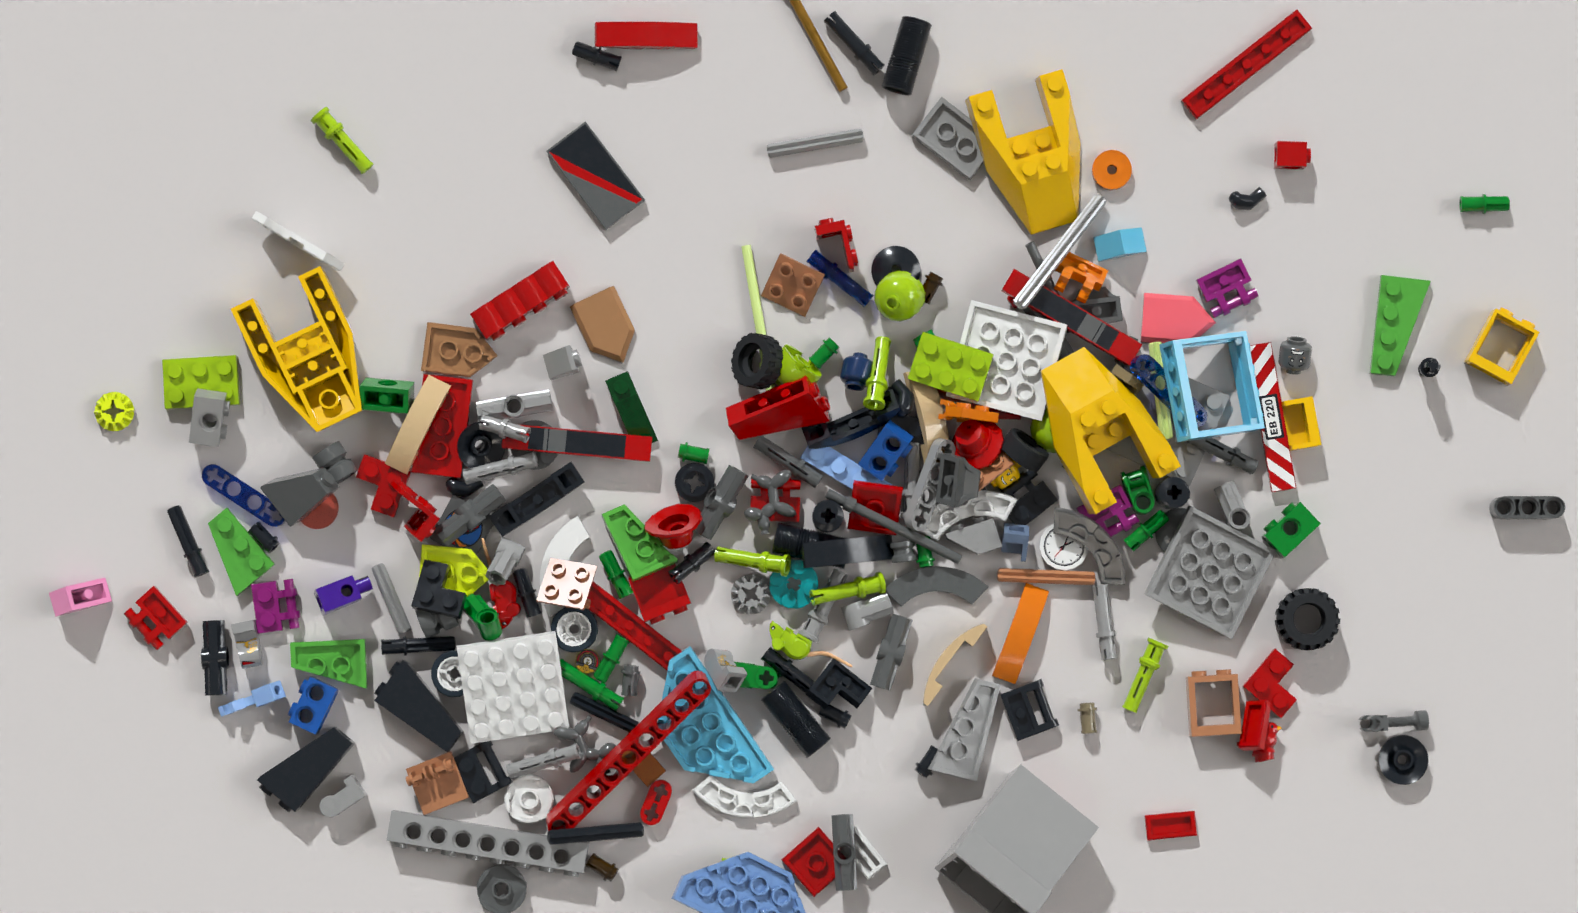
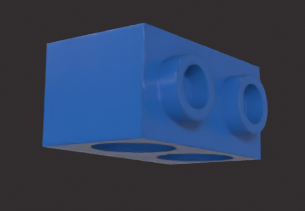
M889 420L858 465L881 482L886 475L891 478L899 467L896 464L898 458L901 456L905 459L913 446L909 443L914 437ZM889 438L897 439L900 447L892 446ZM876 457L883 458L886 461V466H880L876 462Z
M310 677L309 680L304 679L298 691L302 695L298 703L293 702L288 712V716L291 717L289 723L315 735L319 734L340 689L314 677ZM315 686L321 687L324 692L322 699L318 701L314 700L311 696V691ZM304 709H309L313 713V719L309 723L301 720L300 715Z

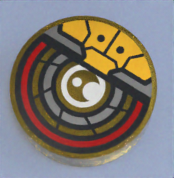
M585 649L579 652L575 659L576 667L585 674L595 672L600 664L598 653L592 649Z

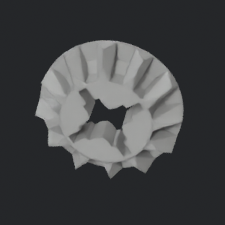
M745 575L734 583L731 590V599L739 611L746 614H756L768 605L770 589L763 578L757 575ZM757 585L755 594L760 601L750 599L744 604L746 594L741 588L751 590Z

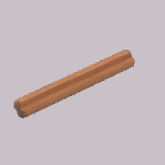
M999 568L997 580L999 582L1094 585L1095 573Z

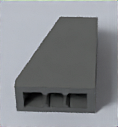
M325 468L275 478L262 485L260 489L291 527L307 517L339 488V485L332 474Z

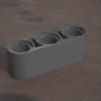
M1502 496L1492 500L1489 506L1491 515L1496 519H1554L1562 516L1566 508L1564 501L1556 496ZM1500 501H1504L1508 505V511L1504 515L1500 514L1497 510V504ZM1525 501H1529L1533 506V510L1529 515L1522 511V504ZM1549 501H1553L1557 505V512L1554 515L1547 511L1546 507Z

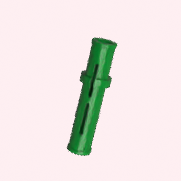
M561 658L560 666L566 669L565 671L561 668L563 678L592 695L593 700H600L615 712L618 710L620 705L614 701L622 704L624 697L606 688L605 683L602 682L600 684Z

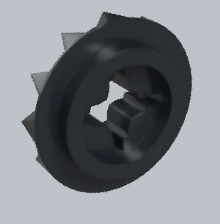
M700 463L684 465L675 477L677 493L689 502L703 501L709 490L714 487L712 472ZM696 472H698V481L705 484V486H696L693 493H691V485L684 481V479H693Z

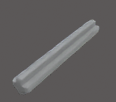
M854 129L771 143L767 145L768 156L772 158L861 143L864 141L862 129Z

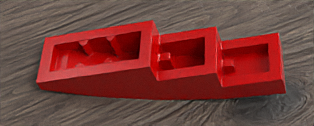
M595 22V47L640 50L644 48L696 49L698 48L697 23Z

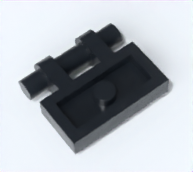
M1028 470L1024 473L1022 471L1018 480L1006 488L1000 489V493L1014 498L1016 497L1013 494L1023 486L1029 491L1016 501L1008 516L1013 524L1027 525L1058 501L1044 481L1040 482L1037 486H1034L1031 482L1038 475L1037 472Z

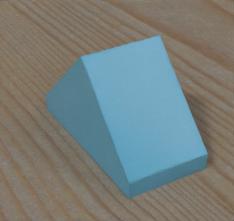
M1142 227L1117 230L1093 237L1098 262L1147 252Z

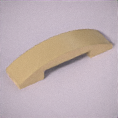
M905 372L903 375L906 386L914 394L915 406L924 444L920 445L925 463L933 441L939 438L949 440L946 420L938 419L939 414H944L943 405L940 404L937 388L907 379L909 372ZM942 446L941 451L944 453L945 449Z
M428 375L397 434L386 459V465L408 474L451 385Z
M981 624L967 630L942 652L927 679L923 703L926 706L931 703L943 687L935 679L962 643L965 641L973 647L988 626Z

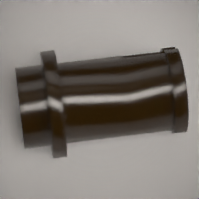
M931 271L929 275H925L927 279L923 284L925 303L929 305L938 287L943 285L941 283L943 278Z
M595 853L591 855L585 866L603 876L604 881H612L619 870L615 867V863L610 864Z

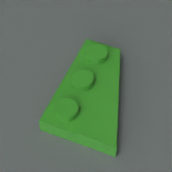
M366 639L290 642L292 668L368 689Z

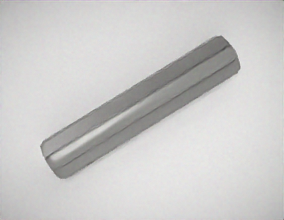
M380 563L373 566L372 572L398 633L408 632L411 630L410 623L385 565Z

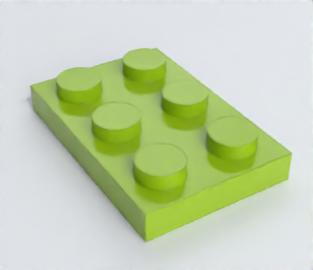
M922 332L907 379L979 402L994 354Z
M237 355L162 360L165 409L193 408L194 395L197 388L227 393L226 401H230V406L240 405Z

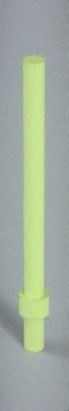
M751 245L741 246L755 330L758 334L766 335ZM759 349L761 362L759 363V368L761 367L763 360V354L761 349ZM775 383L766 388V391L774 388Z

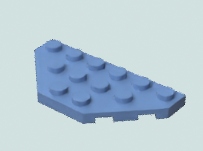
M750 852L736 855L681 876L671 898L699 913H805L801 898L798 897L794 885L795 881L792 873Z

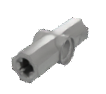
M549 389L476 402L479 422H481L480 419L483 414L503 420L505 418H519L521 416L553 411ZM512 400H518L521 403V409L517 413H511L508 410V404Z

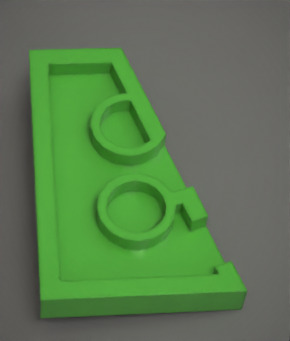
M625 504L602 514V519L632 582L678 562V559L663 546L657 537L655 538L645 532V525Z
M225 508L208 523L236 596H239L271 569L275 563L262 550L261 546L248 533L229 508Z

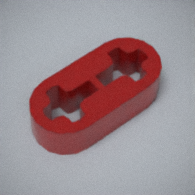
M666 780L655 781L648 791L640 812L642 821L647 825H656L663 817L672 794V787ZM664 784L668 794L667 796L662 795L658 802L655 800L657 792L654 791V787ZM653 803L657 804L655 813L659 815L658 818H653L649 821L647 820L648 815L645 814V810H650Z

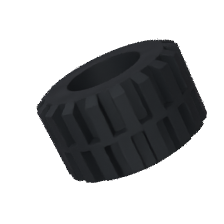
M1303 588L1294 590V592L1287 594L1278 604L1280 606L1275 612V615H1277L1275 625L1278 627L1277 632L1282 636L1286 644H1290L1295 649L1316 650L1322 648L1327 643H1330L1334 639L1333 636L1338 633L1339 629L1337 628L1341 620L1338 617V613H1340L1339 608H1336V602L1328 597L1327 593L1321 592L1319 589ZM1305 604L1315 606L1321 615L1320 627L1312 634L1299 632L1294 624L1295 611Z

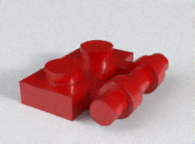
M790 477L784 485L778 487V489H783V497H779V502L792 506L796 511V515L794 517H786L775 512V514L768 517L770 521L799 522L800 497H790V490H800L801 480H791ZM751 479V488L761 489V496H751L750 507L761 510L764 505L769 503L768 489L760 487L755 480Z
M156 586L151 587L135 602L142 609L138 614L132 608H129L124 613L129 620L130 626L133 629L136 627L145 637L143 640L148 645L151 644L156 650H159L164 645L158 638L161 633H164L168 639H171L188 623ZM147 616L156 625L153 630L143 621Z

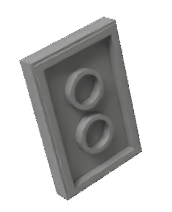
M941 97L911 137L970 181L984 163L971 119Z

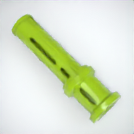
M328 107L323 108L311 119V122L313 124L316 123L325 133L324 137L327 140H333L358 168L360 173L364 174L374 164L343 131V124L341 122L338 123L329 113L330 109Z
M879 336L875 339L871 376L866 381L867 395L863 400V406L871 410H882L885 407L883 399L884 392L888 388L885 377L891 340L884 336Z
M718 546L714 555L715 562L759 569L761 573H767L768 571L781 573V576L784 577L788 575L791 566L790 555H772L769 551L760 554Z
M876 572L874 576L862 578L857 576L853 579V582L810 590L809 595L810 598L820 596L811 600L812 605L815 606L852 596L865 598L867 594L876 592L884 594L886 592V584L883 574Z
M1149 637L1144 655L1139 658L1141 665L1124 705H1122L1123 708L1137 713L1154 670L1160 668L1159 661L1164 650H1167L1169 647Z

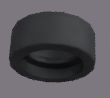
M1012 428L1004 438L1002 450L1012 460L1030 471L1038 472L1049 457L1047 450L1038 445L1030 435L1019 429Z

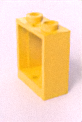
M1500 307L1499 310L1494 309L1489 314L1464 363L1508 386L1513 383L1539 331L1534 329L1535 325L1524 319L1520 322L1513 318L1514 314L1511 311ZM1495 320L1527 336L1508 371L1478 355Z

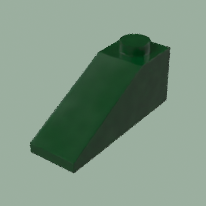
M626 371L605 380L628 435L652 437V443L658 441L629 372Z

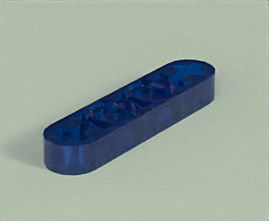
M1147 354L1133 358L1130 365L1132 373L1172 412L1164 368ZM1145 361L1146 364L1144 367L1147 370L1141 371L1140 368L1142 365L1140 362ZM1158 376L1163 377L1165 380V387L1162 390L1158 389L1155 384ZM1192 397L1194 411L1198 413L1196 416L1198 419L1196 421L1197 427H1200L1206 423L1208 415L1205 408Z
M210 464L203 469L202 479L206 485L272 527H280L286 522L283 517L280 521L275 520L271 522L272 516L264 512L262 517L260 513L265 509L267 502L271 504L267 507L274 512L277 511L267 496L221 466ZM217 469V475L222 479H225L226 475L229 476V479L224 482L222 490L218 488L222 483L214 479L211 482L209 481V470L215 471ZM232 482H238L241 486V491L236 496H231L227 491L228 485ZM253 495L259 496L262 501L261 506L256 510L251 509L248 505V500Z

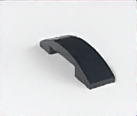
M893 389L884 392L883 400L885 401V407L882 410H871L864 407L829 423L825 422L802 427L809 449L831 447L852 441L888 422L901 410Z
M571 461L511 503L506 504L491 514L489 518L501 536L504 537L585 483V481Z
M892 535L802 543L803 568L892 560L894 555L893 550L890 548V543H893Z

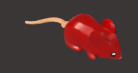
M482 538V545L489 567L492 562L488 554L484 538ZM509 580L506 581L505 585H489L491 600L495 602L493 609L499 614L498 617L502 629L507 627L521 611L520 605L516 603V588Z

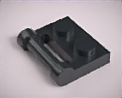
M1042 679L1000 694L1017 741L1059 726L1057 718L1054 719L1043 691L1042 687L1044 684ZM1032 690L1045 723L1040 725L1037 723L1026 694Z
M491 741L482 742L454 757L467 793L473 803L513 783L510 777L506 776L491 747L493 745ZM483 751L498 780L493 785L476 755Z

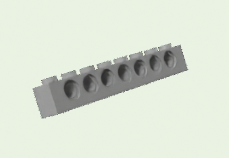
M397 810L391 811L386 840L392 841V846L407 848V844L416 845V850L431 852L432 848L440 849L441 854L456 856V852L466 854L465 858L480 860L481 856L489 857L491 863L505 864V860L515 862V867L529 869L531 864L540 866V871L554 873V868L564 870V875L578 877L579 873L585 872L590 843L578 842L550 845L547 835ZM411 825H417L420 828L421 834L419 838L413 839L409 836L408 828ZM435 829L444 831L445 840L442 843L434 841L432 834ZM460 833H466L469 836L470 843L468 846L462 847L457 843V836ZM484 837H490L494 840L495 846L493 850L486 851L482 848L481 841ZM509 841H514L519 845V852L516 855H510L506 851V844ZM539 845L543 848L544 855L542 858L535 859L531 856L530 849L532 846ZM559 849L565 850L568 853L567 862H557L555 852Z

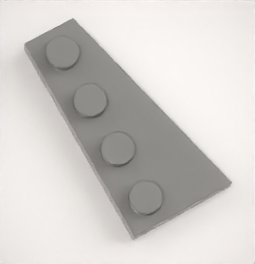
M977 678L974 679L928 769L977 781L1001 687L1000 684Z

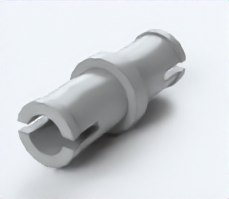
M485 414L480 419L481 422H485L483 424L479 423L480 430L499 434V437L504 439L509 437L527 443L530 436L524 434H531L530 427L511 423V420L506 418L500 420Z

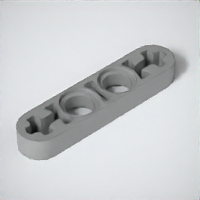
M939 438L933 441L905 513L904 522L909 529L923 531L930 522L937 503L936 494L940 463H937L936 460H941L942 446L945 449L944 453L955 455V445L951 440ZM937 467L938 475L935 479H932L931 470ZM925 490H928L929 499L924 503L922 501V494ZM916 516H917V518H919L918 523H917V521H915V517H916Z

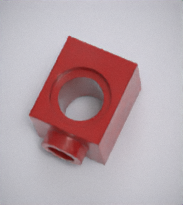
M1277 141L1274 144V169H1304L1307 167V163L1311 162V148H1307V142Z

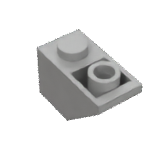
M570 345L543 355L550 380L579 373L578 367L582 366L579 352L577 349L573 350Z
M987 516L973 519L974 525L964 527L963 523L949 527L950 532L945 534L947 540L977 555L1002 547L993 518L988 520Z

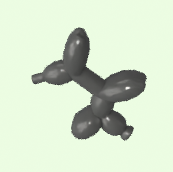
M783 470L772 479L764 475L756 476L752 474L751 479L755 480L760 487L768 489V504L764 505L761 510L750 507L744 512L748 520H758V527L762 530L761 534H769L770 520L768 517L775 514V512L786 517H794L796 515V511L792 506L779 502L778 487L784 485L791 477L790 470Z
M589 715L585 720L577 723L574 729L562 727L554 731V735L559 739L574 740L580 747L582 757L581 759L571 761V773L581 769L586 760L596 761L598 764L616 746L614 743H606L600 750L588 749L583 735L587 732L589 722L592 719ZM607 769L604 774L610 773L611 770Z

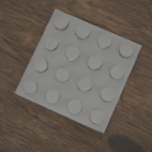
M1139 356L1132 374L1144 381L1145 384L1136 397L1141 401L1158 426L1151 362L1149 359ZM1188 377L1198 431L1216 429L1230 396ZM1170 405L1173 437L1166 440L1170 444L1181 467L1165 476L1181 478L1190 486L1205 451L1187 443V441L1177 442ZM1130 436L1107 448V450L1146 467Z
M1188 506L1144 594L1232 639L1276 550L1208 514Z

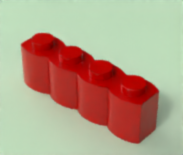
M551 261L482 305L470 315L486 340L492 338L495 341L506 334L504 329L510 325H513L515 328L525 322L527 314L532 311L534 314H537L547 307L546 302L552 298L557 301L567 295L566 289L570 286L554 261Z

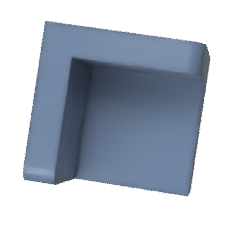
M1004 523L1001 551L1021 554V562H1026L1029 526Z

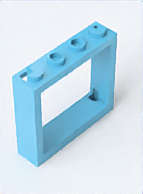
M1246 331L1172 340L1159 345L1177 442L1247 433L1265 428L1264 415L1261 411L1259 390L1254 374L1255 367L1252 363L1250 343L1248 342ZM1228 343L1243 425L1198 431L1183 349Z

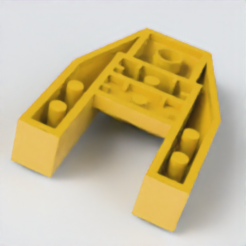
M1063 69L1040 75L1035 79L1049 125L1045 128L1007 138L992 90L969 96L965 100L986 172L1031 235L1073 223L1079 216L1080 139Z
M321 266L298 276L319 321L277 342L255 299L252 298L231 308L262 376L316 432L324 430L362 411L353 333L334 289Z
M1085 347L1041 370L1053 446L1089 514H1097L1117 503L1093 456L1130 436L1152 478H1161L1181 467L1170 444L1141 401Z

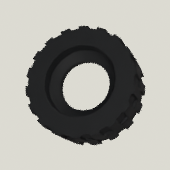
M749 333L737 342L736 348L732 353L731 369L734 373V378L740 385L761 390L769 388L770 385L776 382V379L781 374L780 369H782L783 350L778 340L768 335ZM761 349L763 354L762 365L757 373H753L752 360L756 351Z

